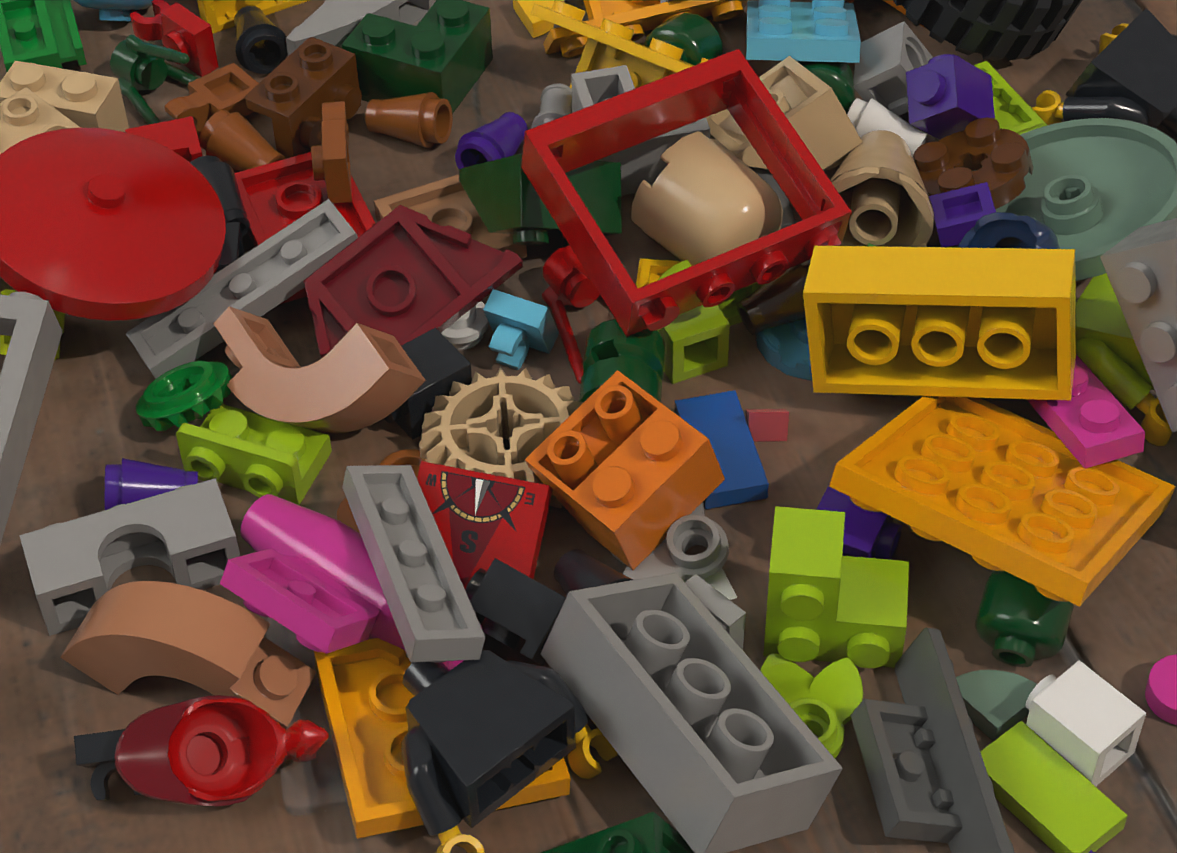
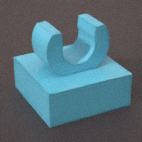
M493 289L483 311L494 332L489 348L499 352L496 362L519 370L526 359L529 347L550 354L559 332L549 308Z

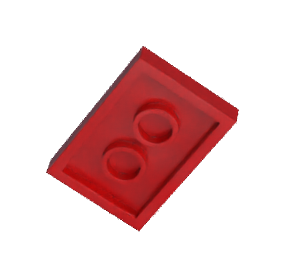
M311 152L234 173L247 218L250 222L248 234L254 247H257L328 200L325 180H314ZM351 175L352 202L333 203V205L353 228L357 236L360 237L372 227L375 221ZM303 288L281 304L307 297L306 289Z

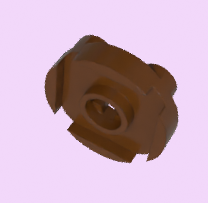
M988 117L970 122L963 131L948 135L939 141L928 142L919 146L913 156L928 196L987 182L995 209L1017 198L1026 188L1024 177L1028 172L1031 175L1033 172L1032 159L1026 140L1014 131L1000 128L999 122L996 119Z

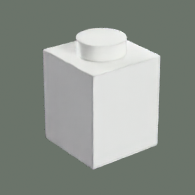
M1080 660L1058 678L1051 674L1042 679L1032 690L1026 701V708L1029 709L1026 725L1095 787L1135 753L1146 716L1145 711Z

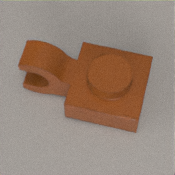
M233 62L188 83L189 95L177 97L169 101L164 106L165 112L174 119L193 116L199 137L209 118L220 110H226L229 113L239 112L244 117L255 112L247 108L245 96L259 83Z

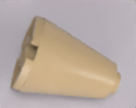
M877 130L865 134L861 137L863 143L850 151L830 180L852 211L841 246H867L870 243L882 247H927L934 228V211L907 143L899 135L886 130Z

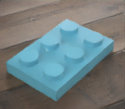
M791 0L747 1L746 60L783 61L788 56H791L796 61L860 62L861 39L854 3H844V0H812V2H790Z

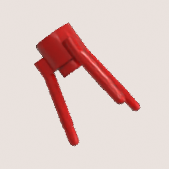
M569 245L558 249L546 260L543 267V278L549 287L542 293V299L552 311L570 366L573 369L576 381L581 384V379L584 375V361L564 306L567 304L578 308L586 307L592 304L599 297L600 293Z

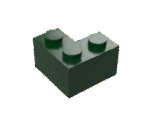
M436 0L417 26L367 13L342 44V49L356 55L359 88L362 94L361 100L370 102L372 99L384 100L434 92L439 98L449 101L453 114L493 60L490 8L464 0Z

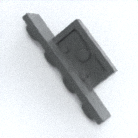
M926 627L895 664V673L905 704L863 699L851 714L885 837L948 843L951 853H1014L1013 844L1008 837L994 795L993 784L988 776L974 734L973 723L968 716L954 673V666L949 658L941 631Z

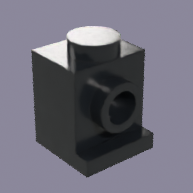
M494 558L488 571L480 568L473 575L465 589L473 610L485 617L481 623L482 630L512 649H515L520 638L526 640L520 653L543 666L546 660L541 655V652L566 597Z

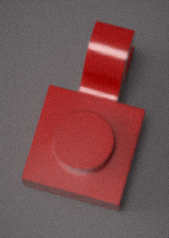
M153 0L154 17H143L136 11L130 13L133 31L138 38L146 41L162 40L163 47L189 55L190 60L187 64L183 65L200 77L219 68L211 25L178 2L170 6L164 0Z

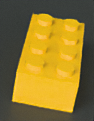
M814 246L803 290L814 393L1071 401L1076 359L1075 249Z

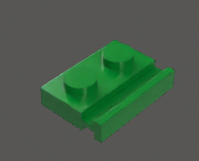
M0 0V47L6 72H8L14 61L62 68L61 63L74 60L78 61L79 66L87 64L70 0Z

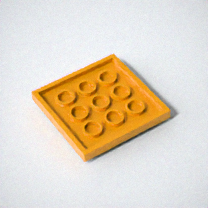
M922 396L838 461L829 487L850 496L851 501L862 509L883 512L910 525L913 532L925 539L943 541L972 555V558L985 568L994 571H1006L1033 584L1037 591L1047 598L1060 602H1070L1079 607L1167 509L1176 487L1119 460H1113L1085 469L1052 430L981 398Z

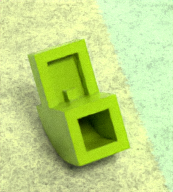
M688 259L669 268L658 280L689 268L692 265ZM756 282L734 291L729 298L716 306L704 307L701 305L678 315L672 323L657 330L665 341L664 372L672 384L728 366L730 326L742 322L737 310V302L751 295L762 285Z

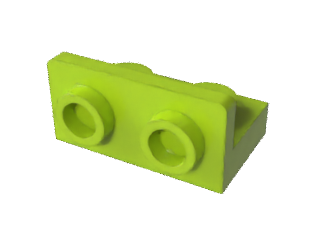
M224 404L218 409L211 410L200 427L182 423L176 432L184 470L198 471V479L207 481L216 478V481L249 491L259 498L266 494H272L298 505L301 504L332 452L330 436L328 434L273 420Z

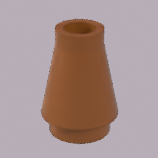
M434 92L384 100L372 99L366 108L365 122L370 132L382 133L425 148H432L436 143H445L452 129L453 116L451 105L447 99L439 98Z
M226 110L216 112L206 122L200 134V147L206 150V156H216L239 172L285 159L284 155L276 151L239 112L229 113Z

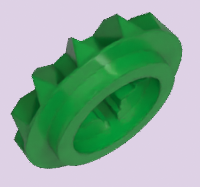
M194 361L177 366L160 375L148 385L136 404V412L143 426L154 427L156 431H166L174 425L180 428L182 423H188L194 419L203 420L205 413L220 408L223 404V399L232 392L227 386L232 379L230 371L225 364L220 362Z

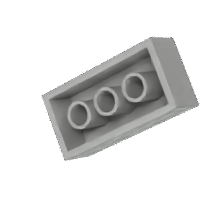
M676 572L569 591L541 655L550 667L561 676L579 700L584 711L694 853H728L809 829L843 768Z

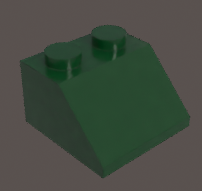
M523 154L459 169V181L489 233L513 234V244L544 245L549 244V237H562L563 247L569 246V243L521 168ZM597 160L566 172L565 174L604 236L621 234V163Z

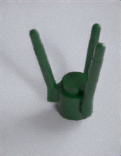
M131 34L115 47L110 60L111 71L119 78L121 94L130 100L148 125L159 123L161 121L138 91L156 89L163 84L166 77H170L187 86L188 83L198 79V77L164 61L187 64L190 57L186 53L144 42Z

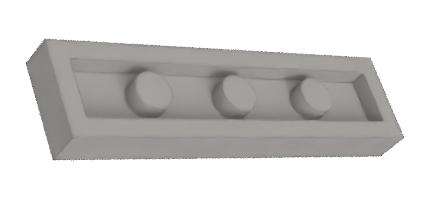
M328 199L214 274L209 283L195 297L170 311L149 317L128 331L126 335L154 377L158 378L177 366L195 361L224 341L213 323L229 306L261 317L305 288L304 280L355 241L358 236Z
M346 466L342 488L410 662L440 663L457 660H480L485 635L412 466Z

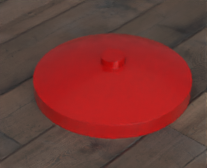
M80 127L53 130L34 135L18 142L0 154V277L16 291L34 294L43 300L49 301L53 310L76 317L107 321L133 320L155 316L186 303L204 289L216 272L221 259L226 234V219L222 204L205 176L185 158L171 149L127 132Z

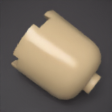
M699 131L682 137L661 155L660 159L668 165L658 175L653 185H650L645 180L641 182L632 203L631 220L647 236L681 261L688 259L692 266L780 230L783 217L781 201L771 186L717 139H710Z

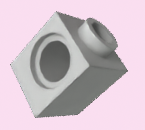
M905 21L861 42L860 62L855 63L854 89L866 102L873 98L897 116L909 112L906 72L928 64V61L933 57Z

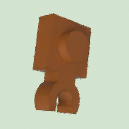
M345 101L322 103V145L311 147L314 180H325L327 196L332 203L352 202L349 127L346 121Z

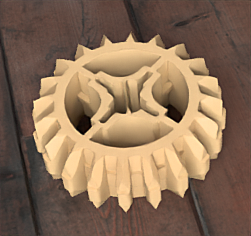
M500 366L496 376L491 378H484L475 371L470 385L453 381L449 396H435L432 412L424 414L422 440L419 442L420 457L426 459L424 462L544 484L528 467L524 459L578 409L583 402L574 401L569 386L555 388L550 374L535 381L532 380L527 368L518 376H507ZM504 439L509 440V450L504 449ZM552 494L550 506L561 509L562 504Z

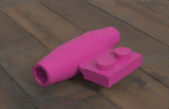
M272 494L260 497L251 505L243 518L240 533L242 539L256 552L228 559L220 581L222 586L242 598L245 607L253 613L272 618L294 632L298 642L311 650L327 654L366 641L369 637L372 639L379 638L405 650L360 533L339 520ZM464 660L445 661L442 663L451 670Z

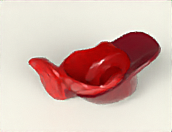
M223 695L204 696L158 707L138 716L129 723L121 734L116 745L114 759L118 773L125 783L134 791L144 796L186 805L225 806L244 802L254 793L258 792L276 773L284 761L291 759L295 762H308L315 759L321 746L328 740L329 734L324 728L312 721L299 719L288 729H285L269 713L246 699Z

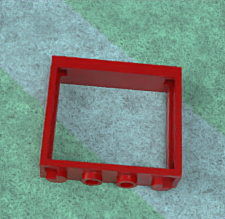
M740 49L526 130L524 134L521 168L626 337L644 329H649L650 331L662 329L672 323L678 315L701 305L704 307L716 306L729 298L734 291L757 282L760 285L768 284L778 279L787 269L811 260L814 246H841L852 213ZM727 109L802 218V221L641 288H637L565 173Z

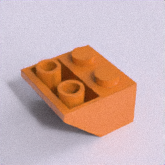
M618 370L524 459L535 475L545 485H549L553 489L552 494L586 532L632 570L666 539L670 526L677 519L690 515L725 480L709 438Z

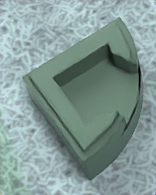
M977 670L956 677L968 716L971 718L972 723L992 741H995L1028 716L1029 709L1026 708V701L1037 685L1035 682L1018 674L1001 670Z

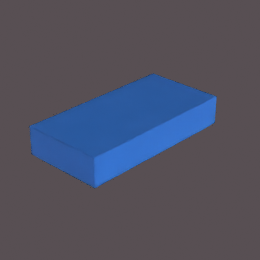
M736 390L675 400L674 413L709 438L725 478L703 501L705 509L768 498L769 483Z

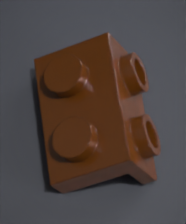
M310 37L245 96L248 109L272 119L276 150L284 155L285 159L311 152L312 146L322 145V103L345 101L346 120L356 114L361 106L362 99L356 55L317 38Z

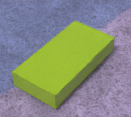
M1018 722L980 751L988 776L993 784L995 798L1055 853H1089L1090 850L1096 852L1124 829L1128 815L1024 722Z

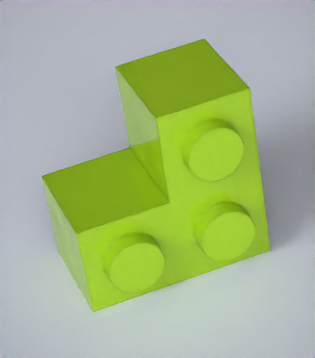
M775 506L763 656H768L774 652L794 662H807L811 660L835 662L847 657L852 660L854 665L861 668H895L896 662L903 655L907 629L909 561L842 556L845 512Z

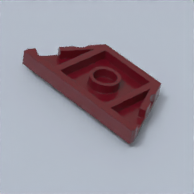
M399 205L304 280L320 356L323 358L356 323L393 335L400 345L417 338L435 327L442 333L488 296L493 289L498 288L523 268V261L517 253L507 249L505 252L492 248L473 240L472 235L450 225L440 226L431 222L426 215Z

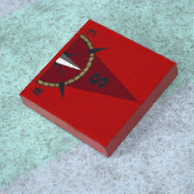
M421 461L417 476L418 483L464 589H466L469 581L480 568L488 571L494 558L533 579L553 489L545 484Z

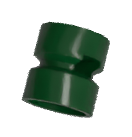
M616 319L604 321L594 327L586 338L583 362L584 375L581 379L579 402L584 403L617 370L661 402L665 341L660 332L644 329L626 337Z

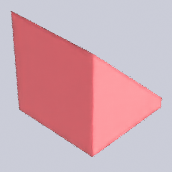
M746 409V421L754 442L787 441L789 411L786 409Z

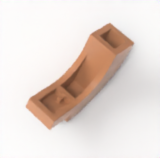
M229 306L213 323L227 344L225 347L226 355L241 369L227 384L232 393L254 412L264 417L323 433H345L370 426L398 409L426 381L393 335L356 323L323 358L305 367H301L268 319Z
M161 581L129 582L118 585L103 594L93 604L60 657L117 695L133 681L141 677L166 676L194 684L215 696H233L249 700L257 707L269 713L285 729L291 722L317 672L264 637L271 623L255 613L212 593L185 585Z

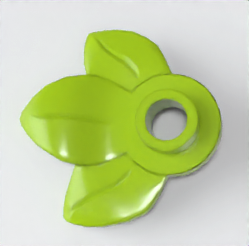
M770 653L760 671L813 734L818 736L819 741L830 754L836 758L844 745V725L851 720V714L863 701L862 679L857 667L850 658L846 657L831 663L814 678L813 675L794 662L783 658L780 654Z

